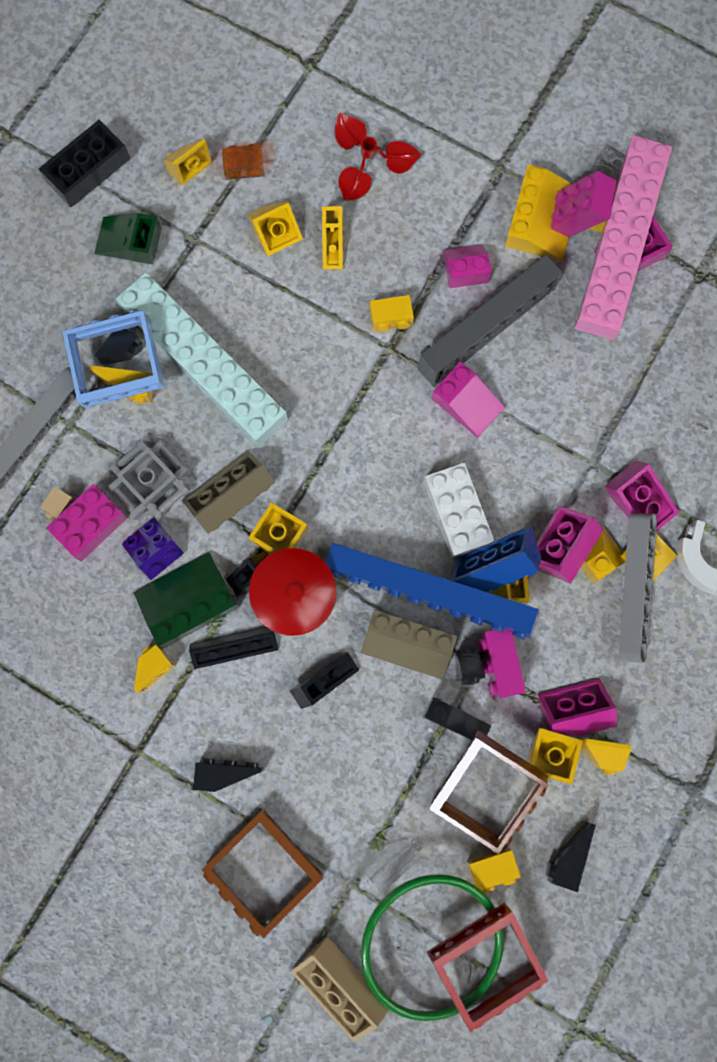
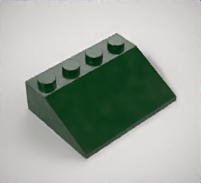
M210 553L134 592L146 624L157 646L161 649L172 645L239 608Z

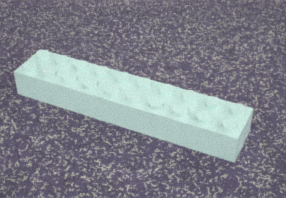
M144 273L116 298L118 305L126 315L132 310L135 312L143 310L149 316L155 344L257 447L263 444L288 420L286 411L147 273ZM139 325L138 327L143 331L142 325Z

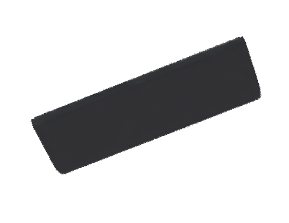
M267 627L212 638L189 645L194 669L279 650L275 632Z

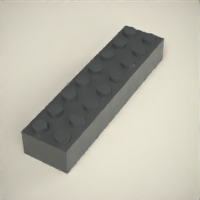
M544 255L541 259L536 258L533 260L525 272L523 270L518 272L510 284L508 282L503 284L495 296H488L480 308L475 307L472 309L465 320L457 321L452 326L450 332L447 334L445 332L436 339L435 344L426 346L420 352L419 372L435 387L444 380L459 362L465 363L554 291L562 271L547 255Z

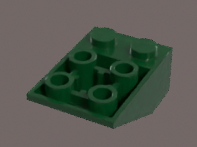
M140 213L103 217L94 253L153 264L162 230L158 217Z

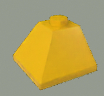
M205 139L182 146L174 152H170L163 159L167 171L181 187L212 164Z
M288 201L265 205L247 214L253 231L267 256L303 240Z
M602 526V534L581 566L593 584L626 562L620 556L623 552L604 526Z
M577 738L583 740L582 751L596 768L603 769V774L616 775V771H624L632 745Z

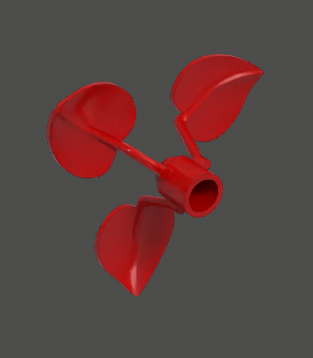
M339 113L335 123V138L338 145L345 150H350L355 145L357 147L361 146V155L363 156L360 170L355 167H348L339 175L338 184L343 199L353 201L362 198L368 193L372 180L369 174L363 173L366 159L373 158L376 152L382 158L387 159V168L396 174L406 173L420 158L421 153L415 147L401 141L387 144L385 155L380 150V147L377 146V142L373 137H366L367 129L361 120Z

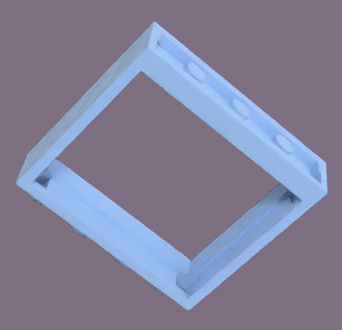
M132 310L127 315H113L108 320H94L89 322V325L73 326V329L62 331L77 402L84 408L165 388L150 319L143 310L138 312ZM142 325L153 376L88 392L77 342Z

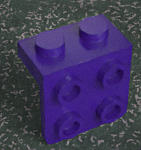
M155 518L145 523L122 543V546L136 565L150 580L184 554Z

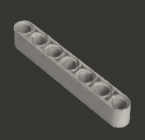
M70 367L65 368L1 445L0 489L7 484L76 399Z
M631 513L629 517L619 656L622 661L644 663L647 658L657 525L654 513Z

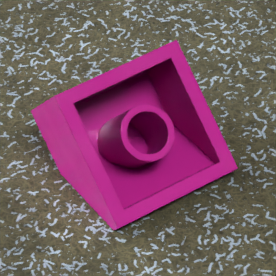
M483 245L443 250L449 289L489 283L492 271L488 253Z

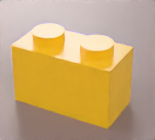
M410 295L369 301L373 332H387L393 328L406 329L413 326L414 316Z
M510 848L501 850L499 854L494 852L467 861L474 885L484 893L495 890L494 886L502 883L503 886L516 883V879L521 878Z

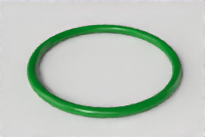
M431 874L411 879L387 894L374 909L367 922L361 944V964L365 980L377 1000L391 1012L401 1017L416 1021H437L452 1017L459 1012L455 1005L435 1011L409 1009L397 1004L382 991L374 977L370 961V946L376 925L387 908L400 896L415 888L431 884H446L459 887L477 898L487 913L495 909L491 900L482 890L459 877ZM503 929L494 934L493 957L485 977L471 994L461 1000L465 1009L479 1000L490 987L498 972L503 955Z

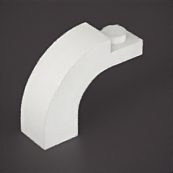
M696 520L687 526L685 537L677 541V562L681 572L693 586L703 592L717 596V569L708 565L700 552V543L706 522Z

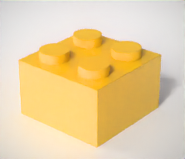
M271 502L248 539L255 546L268 554H272L282 549L297 548L309 528L308 524Z

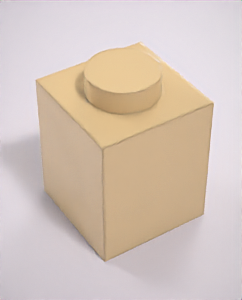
M54 486L40 508L46 511L44 516L54 521L75 499Z

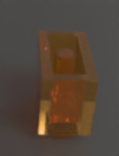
M261 144L222 148L223 170L226 180L265 176Z

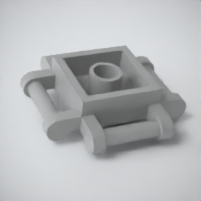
M139 439L136 442V446L115 464L112 463L109 466L118 478L107 487V491L111 495L114 494L131 512L130 515L134 520L140 518L148 509L159 521L166 510L183 495L186 496L190 493L179 480L187 476L191 468L187 464L184 465L167 447L168 444L164 440H160L150 449ZM161 452L178 471L173 474L156 455ZM123 484L142 502L140 505L136 506L120 489ZM175 485L178 489L161 505L155 508L153 504Z

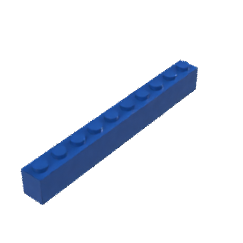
M332 543L325 561L336 578L340 579L341 576H344L351 583L360 585L362 582L368 584L367 587L379 592L380 589L388 591V595L400 598V595L408 597V601L420 605L423 602L429 604L428 608L440 612L441 609L449 611V615L461 619L462 616L470 618V622L482 626L483 623L491 625V629L503 633L504 630L513 632L512 636L519 639L532 638L540 615V611L537 608Z

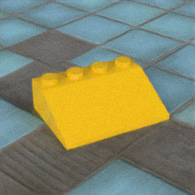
M528 164L504 247L542 257L547 255L550 259L562 262L569 237L551 229L552 214L554 212L557 192L571 185V183L548 169Z

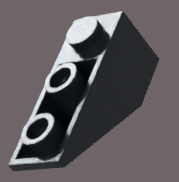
M479 653L455 655L456 681H461V685H475L485 678Z
M202 758V762H196L193 790L216 792L263 772L264 767H259V763L246 762V766L237 765V761L224 760V764L215 763V759Z

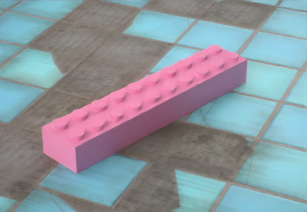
M632 136L615 186L610 219L605 221L574 329L613 341L619 334L673 146Z

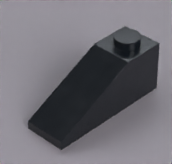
M347 652L290 690V693L301 709L310 707L358 672L359 669Z
M434 697L431 698L423 716L424 719L471 741L478 730L488 735L491 725Z
M586 822L553 858L552 863L548 864L546 876H548V881L551 884L578 892L594 835L595 824Z

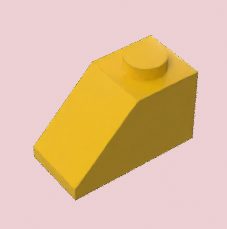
M157 645L146 647L141 652L143 655L138 658L134 684L136 693H143L175 667L163 649Z

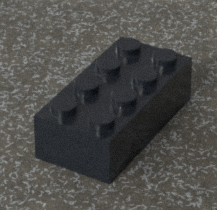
M99 119L38 169L45 182L71 208L130 159L126 146Z

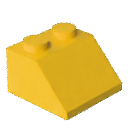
M539 728L529 749L527 762L546 773L548 778L572 785L583 740Z

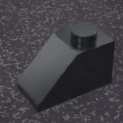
M127 329L112 332L94 357L102 366L128 361L140 352L142 342L137 335Z
M265 551L247 558L226 579L237 597L249 590L253 572L259 563L268 556Z

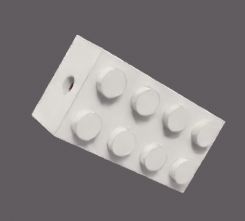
M465 463L425 476L423 483L452 559L494 542Z

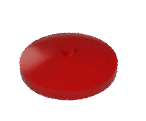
M299 548L282 549L268 555L256 567L249 584V601L257 619L269 630L287 636L303 635L320 627L330 616L336 601V583L328 565L316 554Z

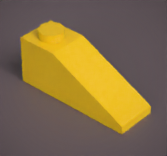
M322 206L323 269H343V206Z
M90 365V371L93 375L110 387L153 376L149 372ZM153 391L127 398L136 404L151 403Z

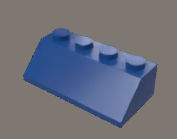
M528 526L458 557L451 581L489 592L495 591L508 583H515L518 579L525 576L534 575L539 571L541 555L531 526Z

